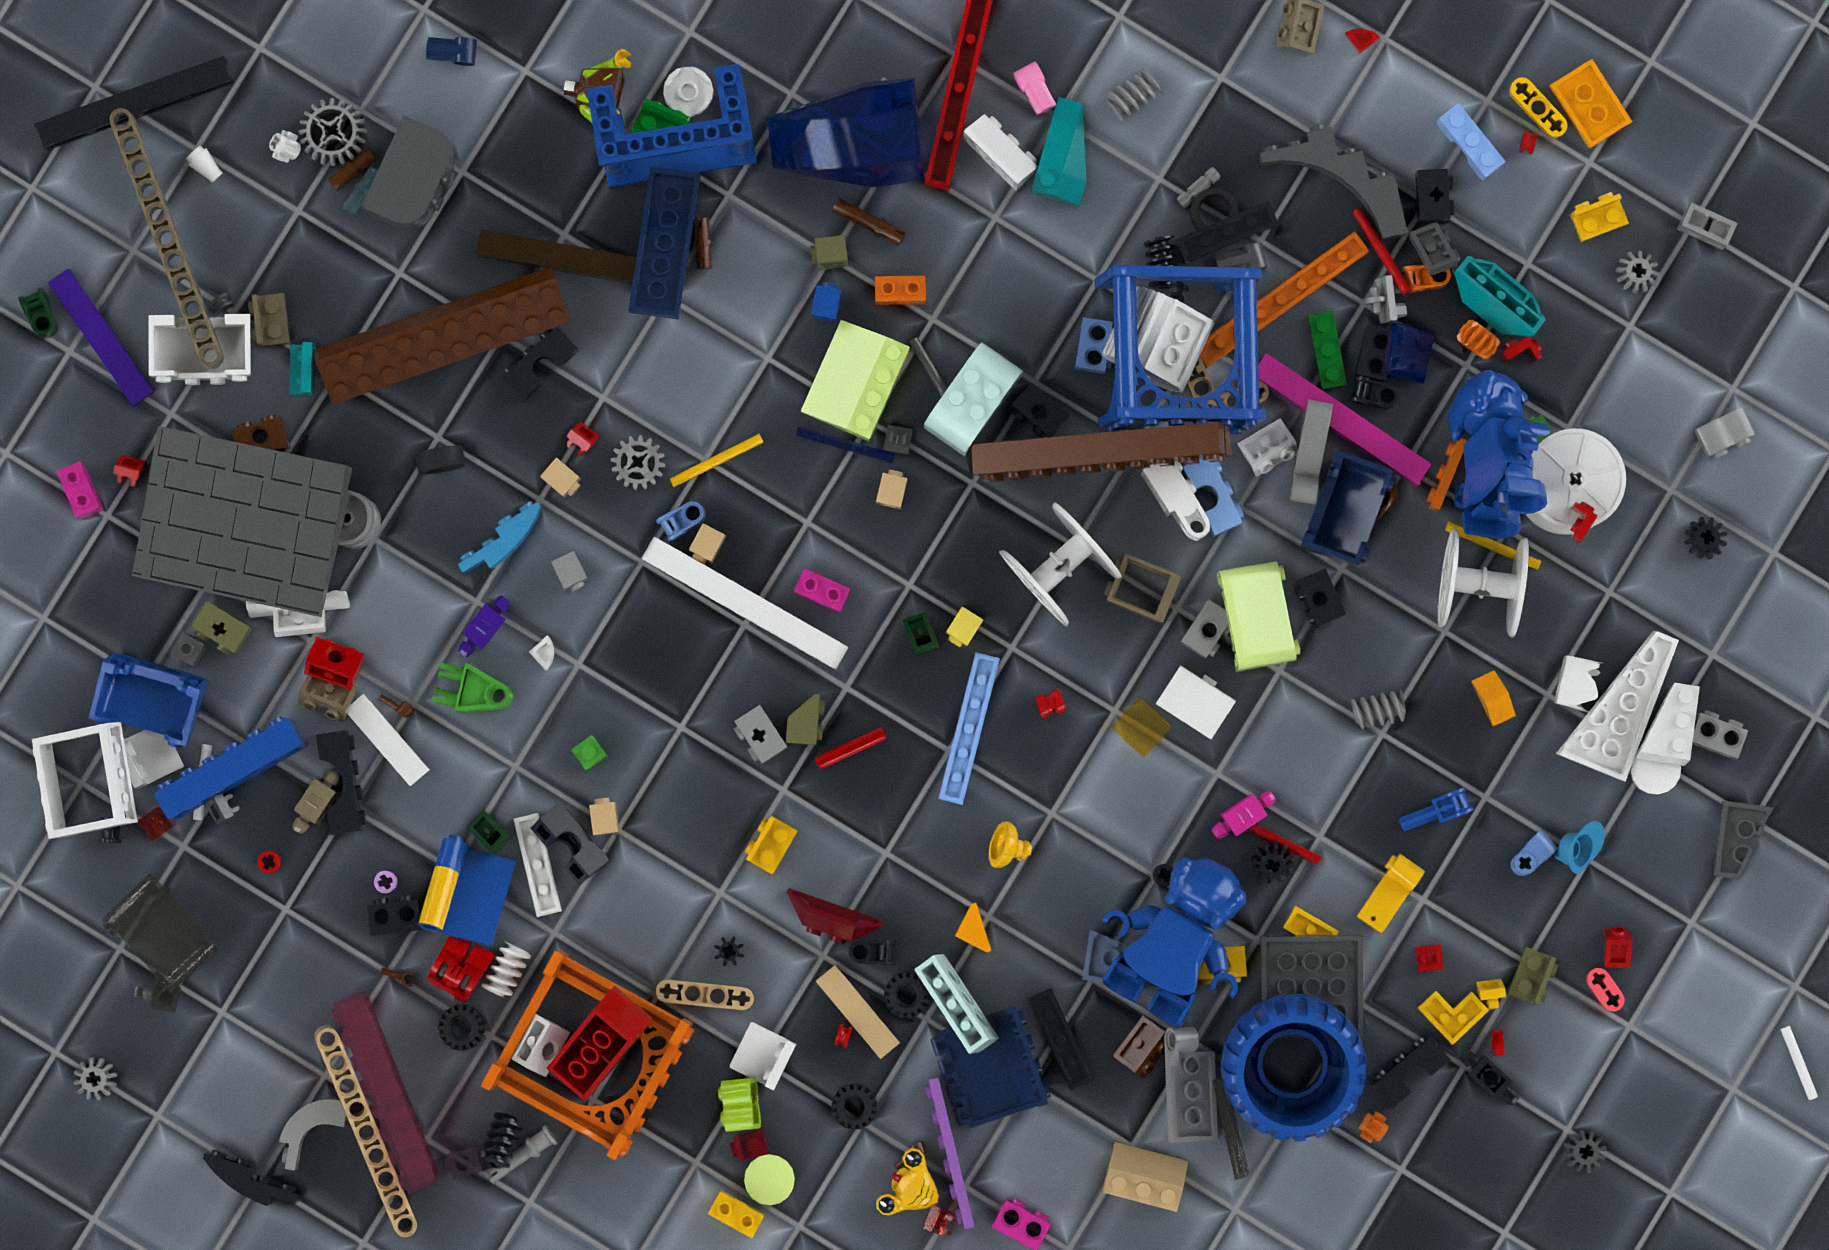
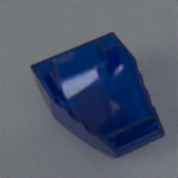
M915 77L864 82L855 87L767 117L773 168L868 187L896 185L925 178Z

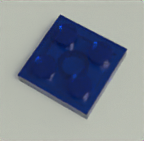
M1392 322L1382 372L1415 383L1424 384L1435 335L1401 323Z

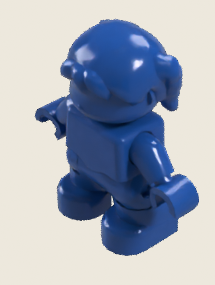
M1492 370L1482 371L1469 378L1457 392L1454 403L1448 411V423L1452 440L1459 441L1463 437L1464 432L1471 435L1470 439L1464 444L1465 484L1461 483L1457 487L1454 495V505L1460 509H1465L1462 513L1465 534L1492 539H1506L1515 536L1522 529L1520 514H1531L1541 511L1548 504L1545 485L1540 480L1533 479L1534 460L1531 454L1533 453L1532 450H1538V436L1550 434V428L1547 424L1527 421L1524 418L1522 404L1528 401V395L1521 390L1515 380L1505 374Z
M1182 858L1175 862L1169 882V892L1166 894L1165 901L1169 905L1173 904L1178 912L1170 907H1163L1161 909L1156 906L1146 905L1129 912V916L1122 911L1112 910L1102 920V925H1108L1113 919H1119L1123 922V929L1118 932L1119 940L1126 937L1130 928H1134V930L1147 929L1144 935L1124 950V954L1122 952L1114 959L1102 979L1103 984L1134 1003L1138 1001L1145 988L1144 984L1147 981L1159 987V991L1154 995L1147 1009L1155 1016L1177 1028H1181L1195 1002L1199 973L1204 961L1210 974H1214L1210 984V992L1216 991V986L1219 982L1226 981L1232 986V990L1229 993L1232 1000L1238 993V983L1235 977L1226 972L1229 970L1226 949L1214 939L1213 932L1205 927L1216 930L1222 927L1228 919H1232L1240 908L1246 904V893L1242 890L1239 880L1229 868L1214 860L1205 858Z

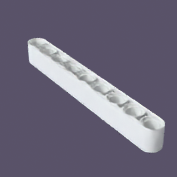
M653 537L641 558L834 669H837L848 649L846 645L656 537Z

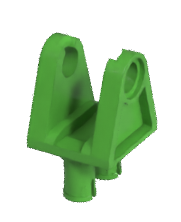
M441 662L440 669L450 672L439 671L438 678L460 682V688L458 692L436 687L434 693L444 697L433 696L432 703L453 706L454 710L460 713L503 710L511 705L513 693L508 686L470 664L465 663L464 667H459ZM497 690H503L505 694L504 699L496 703L493 699L494 693Z

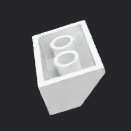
M984 114L964 130L963 140L1017 192L1037 172L1038 166L1036 163L1038 161L1030 152L1024 153L1018 147L1020 143L1013 135L1009 133L1006 136L1000 130L1002 125L993 116L988 118Z

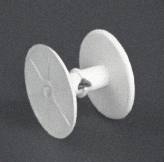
M1585 429L1561 430L1545 438L1539 443L1538 450L1533 451L1531 454L1534 460L1533 479L1540 480L1545 485L1548 504L1541 511L1526 514V516L1541 529L1560 535L1573 534L1574 532L1570 529L1578 517L1580 519L1583 518L1582 515L1571 509L1575 502L1580 504L1583 501L1595 509L1593 513L1598 516L1591 528L1606 520L1619 506L1626 487L1625 466L1619 452L1603 436Z
M1054 502L1052 508L1055 514L1073 537L1055 553L1050 552V557L1032 574L1007 551L1001 550L999 553L1034 596L1067 627L1069 621L1059 606L1048 595L1049 591L1066 576L1072 577L1071 572L1089 555L1114 578L1119 579L1122 575L1090 535L1069 513Z
M1452 528L1447 541L1438 600V627L1442 628L1447 623L1454 592L1478 595L1480 599L1484 596L1508 599L1507 633L1510 637H1514L1518 629L1525 596L1529 558L1528 539L1522 538L1518 544L1511 574L1487 571V567H1483L1482 570L1457 567L1459 534L1455 528Z

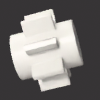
M282 130L281 134L276 133L269 144L270 150L274 151L272 157L286 163L289 162V159L294 160L297 158L301 150V144L296 141L298 135Z

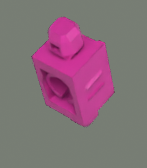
M1265 791L1258 795L1260 797L1258 799L1254 794H1249L1221 813L1220 816L1224 822H1218L1213 826L1211 831L1217 839H1221L1229 835V831L1234 836H1238L1265 818L1267 813L1263 808H1269L1276 801L1272 792Z

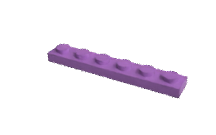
M939 1078L928 1079L930 1085H926L925 1089L928 1101L933 1100L935 1110H931L934 1125L939 1124L941 1134L937 1135L940 1150H946L948 1158L943 1160L946 1175L951 1174L954 1183L949 1185L952 1200L958 1199L960 1209L955 1210L958 1225L964 1224L965 1229L975 1226Z

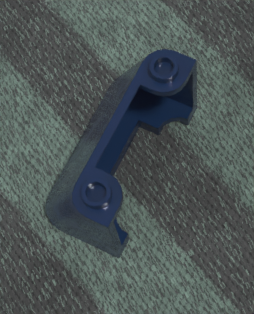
M1336 449L1330 470L1309 522L1308 530L1304 534L1301 548L1359 566L1360 562L1365 563L1370 551L1369 548H1366L1382 501L1386 491H1392L1396 480L1395 477H1392L1393 470Z

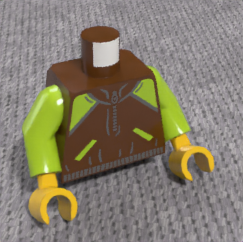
M624 49L618 50L612 59L583 69L579 82L565 81L564 95L576 97L577 109L591 123L592 119L587 89L612 85L617 115L620 114L618 110L625 84L624 71L620 68L622 66L625 68L631 67V62L626 58L632 55Z

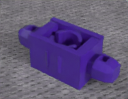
M501 595L493 602L494 606L492 608L484 604L462 634L468 639L466 642L463 640L458 652L467 658L476 650L474 649L476 645L484 649L506 620L500 614L502 611L505 613L510 601Z

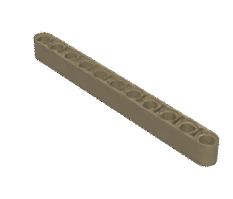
M123 108L116 109L110 115V124L198 359L208 368H217L223 363L224 354L136 119L128 110ZM121 116H128V124L124 127H118V119ZM130 139H136L137 147L131 151L127 150L126 143ZM141 162L146 163V170L142 174H136L135 166ZM148 186H154V195L148 198L144 197V189ZM157 209H162L164 211L163 218L159 221H154L152 219L153 212ZM168 232L172 233V241L166 245L162 244V235ZM174 256H180L182 260L177 268L170 267V260ZM184 279L190 280V288L187 291H180L179 283ZM191 303L199 304V311L195 315H189L187 312L188 306ZM201 326H206L208 328L207 336L201 339L197 338V329ZM216 350V359L212 362H206L205 354L207 351Z

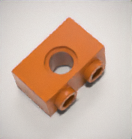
M875 276V304H926L925 276Z

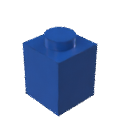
M823 282L822 286L816 285L811 318L836 322L842 293L840 289H837L836 284Z

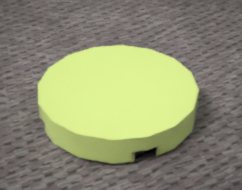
M772 1154L759 1156L753 1160L748 1166L744 1178L746 1191L751 1198L765 1205L778 1204L788 1198L794 1188L795 1181L793 1168L787 1160Z

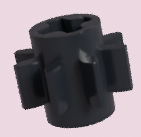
M735 936L731 938V942H727L724 937H721L723 944L721 946L714 945V948L719 950V954L714 958L724 959V967L728 961H732L733 965L736 966L737 962L735 959L737 957H744L742 953H739V948H742L744 944L736 945L734 943L736 940ZM732 944L736 955H731L728 959L725 957L726 953L722 949Z

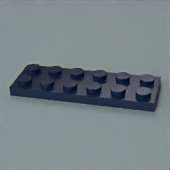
M650 168L628 309L629 313L679 320L700 174Z

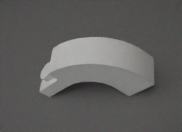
M331 1098L312 1102L299 1109L288 1120L279 1141L289 1143V1148H284L282 1162L286 1163L285 1169H298L303 1140L313 1127L320 1124L347 1126L348 1119L340 1099Z

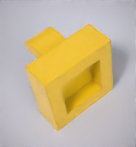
M1494 979L1476 982L1480 1000H1486L1488 1009L1499 1008L1498 998L1506 997L1505 986L1502 980Z

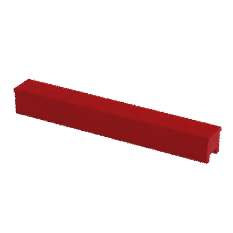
M966 0L925 178V186L947 191L950 189L993 0Z

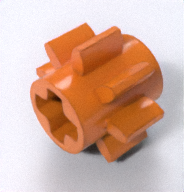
M1377 1111L1373 1115L1367 1112L1357 1127L1362 1131L1360 1137L1369 1143L1373 1139L1379 1142L1389 1128L1384 1123L1387 1118Z

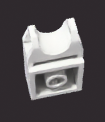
M1175 461V466L1160 467V465L1152 464L1150 468L1143 469L1141 476L1166 516L1168 517L1172 514L1188 538L1198 541L1210 532L1209 519L1194 495L1197 491L1194 484L1189 478L1185 480L1181 474L1183 470L1182 465ZM1191 522H1201L1203 532H1194L1190 527Z

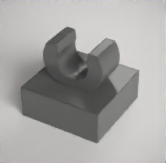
M888 425L883 451L908 455L913 429Z
M221 793L206 803L217 826L228 821L240 809L239 806L229 807L227 801L233 798L232 794L224 797Z

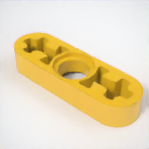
M1524 77L1515 79L1509 88L1510 96L1548 137L1554 139L1561 137L1567 130L1566 119L1529 79ZM1517 84L1519 86H1527L1525 92L1529 97L1532 93L1536 95L1527 105L1523 102L1527 100V97L1523 93L1519 95L1516 93L1518 89ZM1533 102H1542L1545 105V112L1541 115L1533 113L1531 109ZM1549 111L1553 114L1549 117L1554 123L1559 121L1561 123L1559 126L1560 132L1557 130L1552 132L1549 129L1551 123L1548 120L1544 123L1541 121V119L1548 115Z

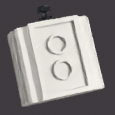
M1177 281L1174 286L1177 288V291L1171 292L1169 297L1152 289L1136 286L1138 354L1141 365L1149 379L1156 386L1182 393L1214 326L1213 320L1183 304L1185 298L1182 293L1189 290V286L1183 282ZM1113 328L1101 356L1115 364Z

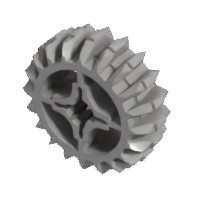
M330 98L329 105H326V102L322 99L320 100L321 108L318 109L315 104L311 105V108L314 110L313 114L308 111L304 112V115L309 120H300V124L306 127V129L298 130L299 135L306 136L300 140L301 145H308L304 151L306 154L313 152L311 158L314 161L321 156L320 163L325 165L328 158H330L331 166H335L336 159L339 158L340 163L344 165V156L347 155L350 160H353L354 156L351 152L353 150L357 153L361 152L357 143L365 144L366 142L365 139L359 137V135L367 134L366 129L359 128L365 124V120H356L361 115L360 111L352 112L354 106L351 103L344 108L345 101L343 99L339 100L337 106L334 98ZM326 114H340L339 117L336 116V118L332 121H325L323 119H320ZM347 118L352 123L351 139L343 134V128L346 125L344 122ZM315 125L323 131L320 138L321 142L318 146H316L313 139ZM324 126L333 130L338 127L336 131L340 137L330 135ZM333 143L345 145L336 151L325 150L326 147L329 148Z

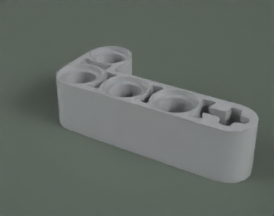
M1307 400L1289 489V500L1315 505L1333 403Z

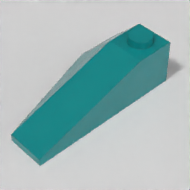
M1058 97L1031 193L1080 207L1086 186L1083 103Z

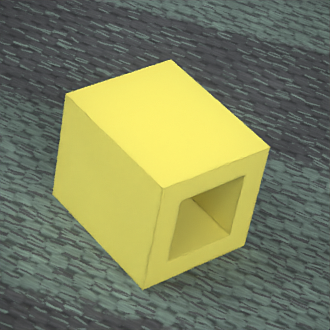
M961 607L946 631V634L949 635L947 640L958 647H961L962 644L968 646L982 624L983 619L966 608Z

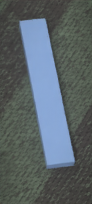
M975 652L938 798L940 800L963 805L1000 658Z

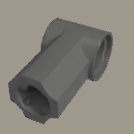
M1262 243L1241 247L1240 250L1214 256L1216 267L1261 268V270L1267 268Z

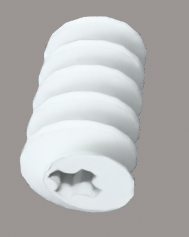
M506 942L508 948H499L504 956H495L499 966L491 965L490 967L495 972V975H486V978L491 983L481 985L483 988L501 997H504V995L512 996L513 992L508 986H517L518 983L513 977L522 976L517 968H526L527 965L522 961V958H531L527 951Z

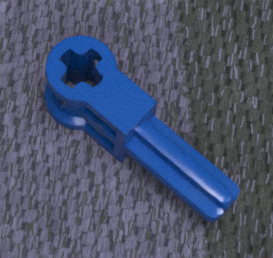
M1462 787L1431 799L1432 805L1400 817L1399 823L1403 831H1408L1436 819L1439 820V823H1443L1474 811L1465 795L1466 788ZM1457 797H1458V799H1459V801H1460V804H1461L1462 808H1460V806H1459V803H1458V801H1457Z

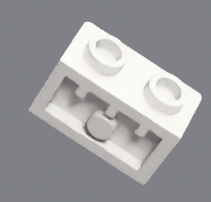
M1281 418L1237 443L1256 477L1270 472L1279 463L1292 459L1297 453L1298 448L1294 437Z

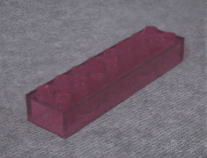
M367 991L333 1003L332 1016L335 1023H340L344 1031V1033H341L342 1041L345 1047H350L353 1056L350 1057L355 1072L360 1071L363 1079L359 1081L364 1095L369 1094L372 1101V1104L369 1105L371 1114L374 1119H379L381 1128L378 1129L382 1141L389 1144L391 1151L388 1152V1156L393 1167L397 1165L401 1175L397 1176L402 1190L407 1189L408 1194L437 1183L442 1178Z

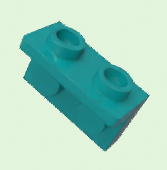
M302 342V345L290 346V395L315 396L316 361L314 349H316V345L313 342Z

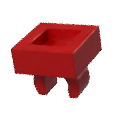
M580 421L566 436L570 439L567 442V447L570 448L574 443L580 447L577 454L580 456L595 445L600 436Z
M121 455L114 466L113 474L118 475L117 482L121 483L124 477L131 478L130 486L134 487L145 469L146 461Z
M1441 944L1415 947L1417 972L1444 970Z

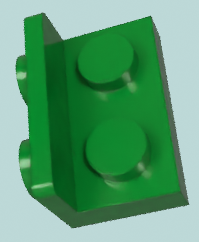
M644 99L642 109L631 133L690 124L691 118L682 111L672 110L663 106L658 101Z

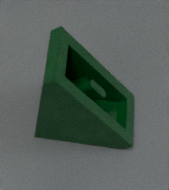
M926 612L902 620L915 657L939 649Z
M485 810L467 828L493 855H497L513 837Z

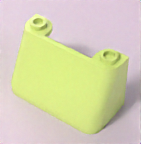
M1277 561L1218 571L1216 574L1218 584L1223 589L1221 594L1224 599L1233 645L1232 649L1233 652H1236L1234 654L1236 672L1296 661V655L1300 654L1298 639L1293 640L1282 580H1286L1283 565L1278 566Z

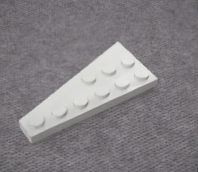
M1653 631L1556 754L1626 782L1679 640L1658 631Z

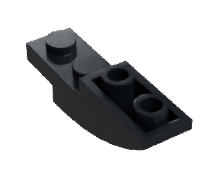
M214 1149L212 1153H204L203 1159L210 1169L223 1182L241 1195L265 1206L271 1205L273 1197L292 1204L298 1203L301 1193L295 1191V1186L286 1183L278 1186L271 1183V1178L258 1175L257 1179L253 1178L256 1167L250 1166L251 1161L239 1157L234 1161L226 1158V1153Z

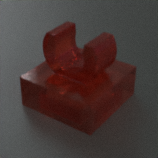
M160 806L138 820V823L152 842L174 827Z
M932 1205L923 1229L939 1235H951L952 1232L946 1229L948 1221L956 1222L957 1219L951 1216V1211Z

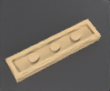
M836 965L816 980L818 985L880 1059L900 1043Z

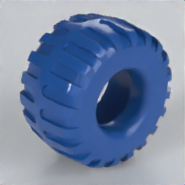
M1292 993V995L1284 996L1277 994L1264 1002L1259 1001L1255 1003L1249 1011L1243 1013L1237 1019L1225 1042L1221 1059V1075L1230 1103L1246 1122L1257 1131L1269 1134L1275 1139L1284 1141L1286 1138L1294 1139L1295 1142L1306 1141L1308 1137L1316 1136V1138L1326 1135V1131L1333 1127L1338 1128L1345 1122L1346 1116L1349 1113H1353L1364 1090L1367 1061L1365 1049L1356 1028L1338 1009L1320 998L1305 996L1301 993ZM1287 1034L1302 1035L1311 1039L1322 1055L1321 1070L1317 1078L1308 1087L1297 1091L1283 1090L1274 1086L1265 1077L1262 1068L1263 1056L1267 1047L1275 1039Z

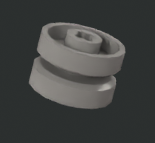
M347 490L350 496L338 545L348 549H359L370 544L376 538L381 526V516L376 504L369 498Z

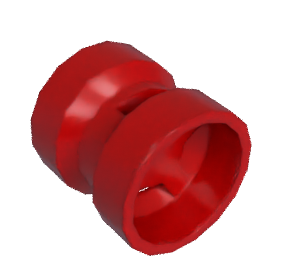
M1060 689L1052 690L1050 695L1039 694L1035 696L1042 719L1049 718L1053 712L1057 714L1066 713Z

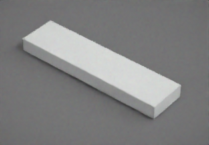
M362 694L350 705L347 714L409 786L415 784L430 771L365 694Z
M539 813L513 819L537 917L562 911L547 847L530 829L540 818Z

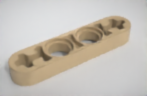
M663 980L656 987L658 999L666 1003L746 1010L754 1003L753 992L745 987L679 980ZM666 984H670L671 989L679 990L678 984H682V1000L676 999L678 994H670L669 998H664L665 995L660 993V989L664 988ZM690 986H695L700 991V996L695 1001H690L685 996V991ZM714 989H721L725 993L723 1002L717 1004L711 1000L710 994ZM728 989L734 990L732 995L739 996L741 991L746 992V996L750 997V1002H745L744 1006H740V1001L732 1000V1005H727L729 999Z

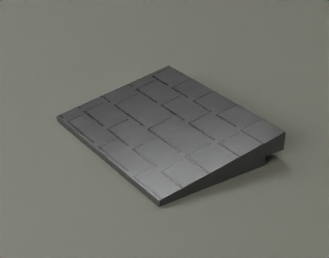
M158 426L132 576L322 617L350 496L347 490L352 468L338 463Z

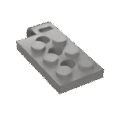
M1194 1027L1168 1028L1164 1036L1168 1143L1218 1140L1215 1052H1195L1198 1048L1199 1037ZM1189 1058H1192L1195 1064L1191 1072L1186 1068V1062ZM1191 1083L1196 1089L1193 1097H1189L1187 1094V1087ZM1191 1109H1194L1197 1115L1193 1123L1188 1119V1113Z

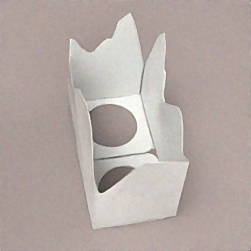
M1568 655L1564 656L1554 703L1588 713L1589 711H1586L1581 704L1598 698L1597 687L1591 676L1600 674L1597 668H1599V663L1601 662Z

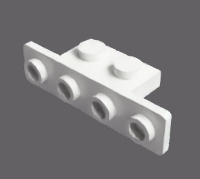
M330 591L326 595L322 617L246 601V608L250 618L273 616L275 637L326 632L325 611L350 608V602L346 591Z

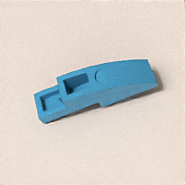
M532 501L519 508L521 513L513 518L511 515H508L498 522L499 526L495 528L500 538L496 540L495 537H492L481 544L483 546L481 550L476 553L471 550L461 556L460 559L462 561L457 564L461 571L466 574L484 562L487 563L490 569L502 563L529 535L538 520L542 510L541 505L538 502L535 504Z

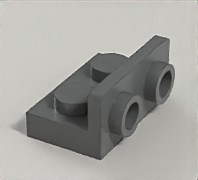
M1435 222L1409 232V238L1430 276L1450 269L1454 274L1458 268V263L1461 261L1455 248L1452 249L1449 245L1450 239L1445 229L1441 230L1439 224Z

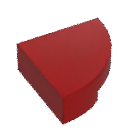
M1352 29L1345 33V36L1359 54L1380 39L1375 32L1366 29Z
M1492 1029L1491 1053L1493 1055H1504L1502 1029Z

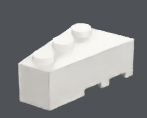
M1674 683L1669 688L1635 758L1685 766L1690 761L1699 686Z

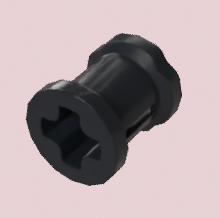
M100 817V821L111 819L112 817ZM120 826L102 829V837L99 838V842L122 844V840L119 838Z

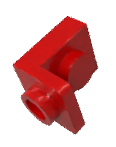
M1583 501L1580 504L1575 502L1571 507L1572 510L1583 516L1582 519L1578 517L1570 529L1574 532L1571 539L1577 543L1582 542L1598 516L1593 513L1595 509Z
M1623 927L1604 929V966L1630 968L1633 940L1629 929Z

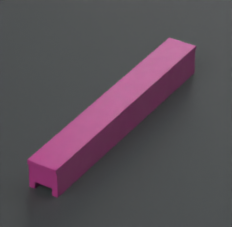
M1266 353L1258 364L1259 381L1267 385L1268 389L1304 413L1308 399L1333 403L1329 430L1384 467L1392 469L1393 473L1417 488L1420 485V481L1432 465L1431 463Z

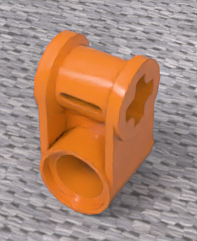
M1411 265L1401 268L1405 275V280L1412 290L1410 293L1444 288L1451 278L1450 269L1443 271L1446 280L1436 282L1429 275L1424 265Z

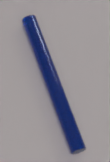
M800 426L797 429L796 436L886 462L893 463L895 453Z

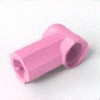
M1036 61L1013 72L1019 88L1023 93L1025 92L1036 115L1043 114L1056 106L1045 84L1043 73Z

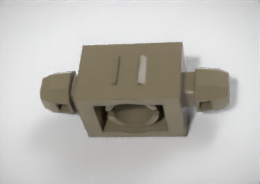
M333 769L327 771L323 776V782L314 778L294 808V811L301 815L295 819L292 828L298 833H305L311 826L309 825L310 821L319 825L327 814V809L332 806L340 794L332 789L333 786H337L341 775Z

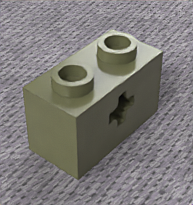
M845 235L814 239L815 245L810 246L812 263L818 264V270L848 267Z
M208 601L191 626L197 630L194 635L206 642L209 639L217 642L216 648L227 655L231 652L238 654L253 630L247 624ZM217 625H224L225 635L219 634L217 636L218 631L215 629Z

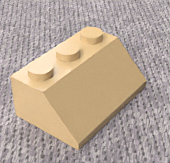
M1114 1142L1102 1192L1177 1212L1184 1187L1188 1161Z

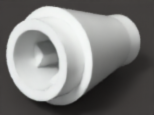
M198 146L186 158L189 162L188 166L206 177L211 183L223 173L218 168L207 148L203 149L201 146Z

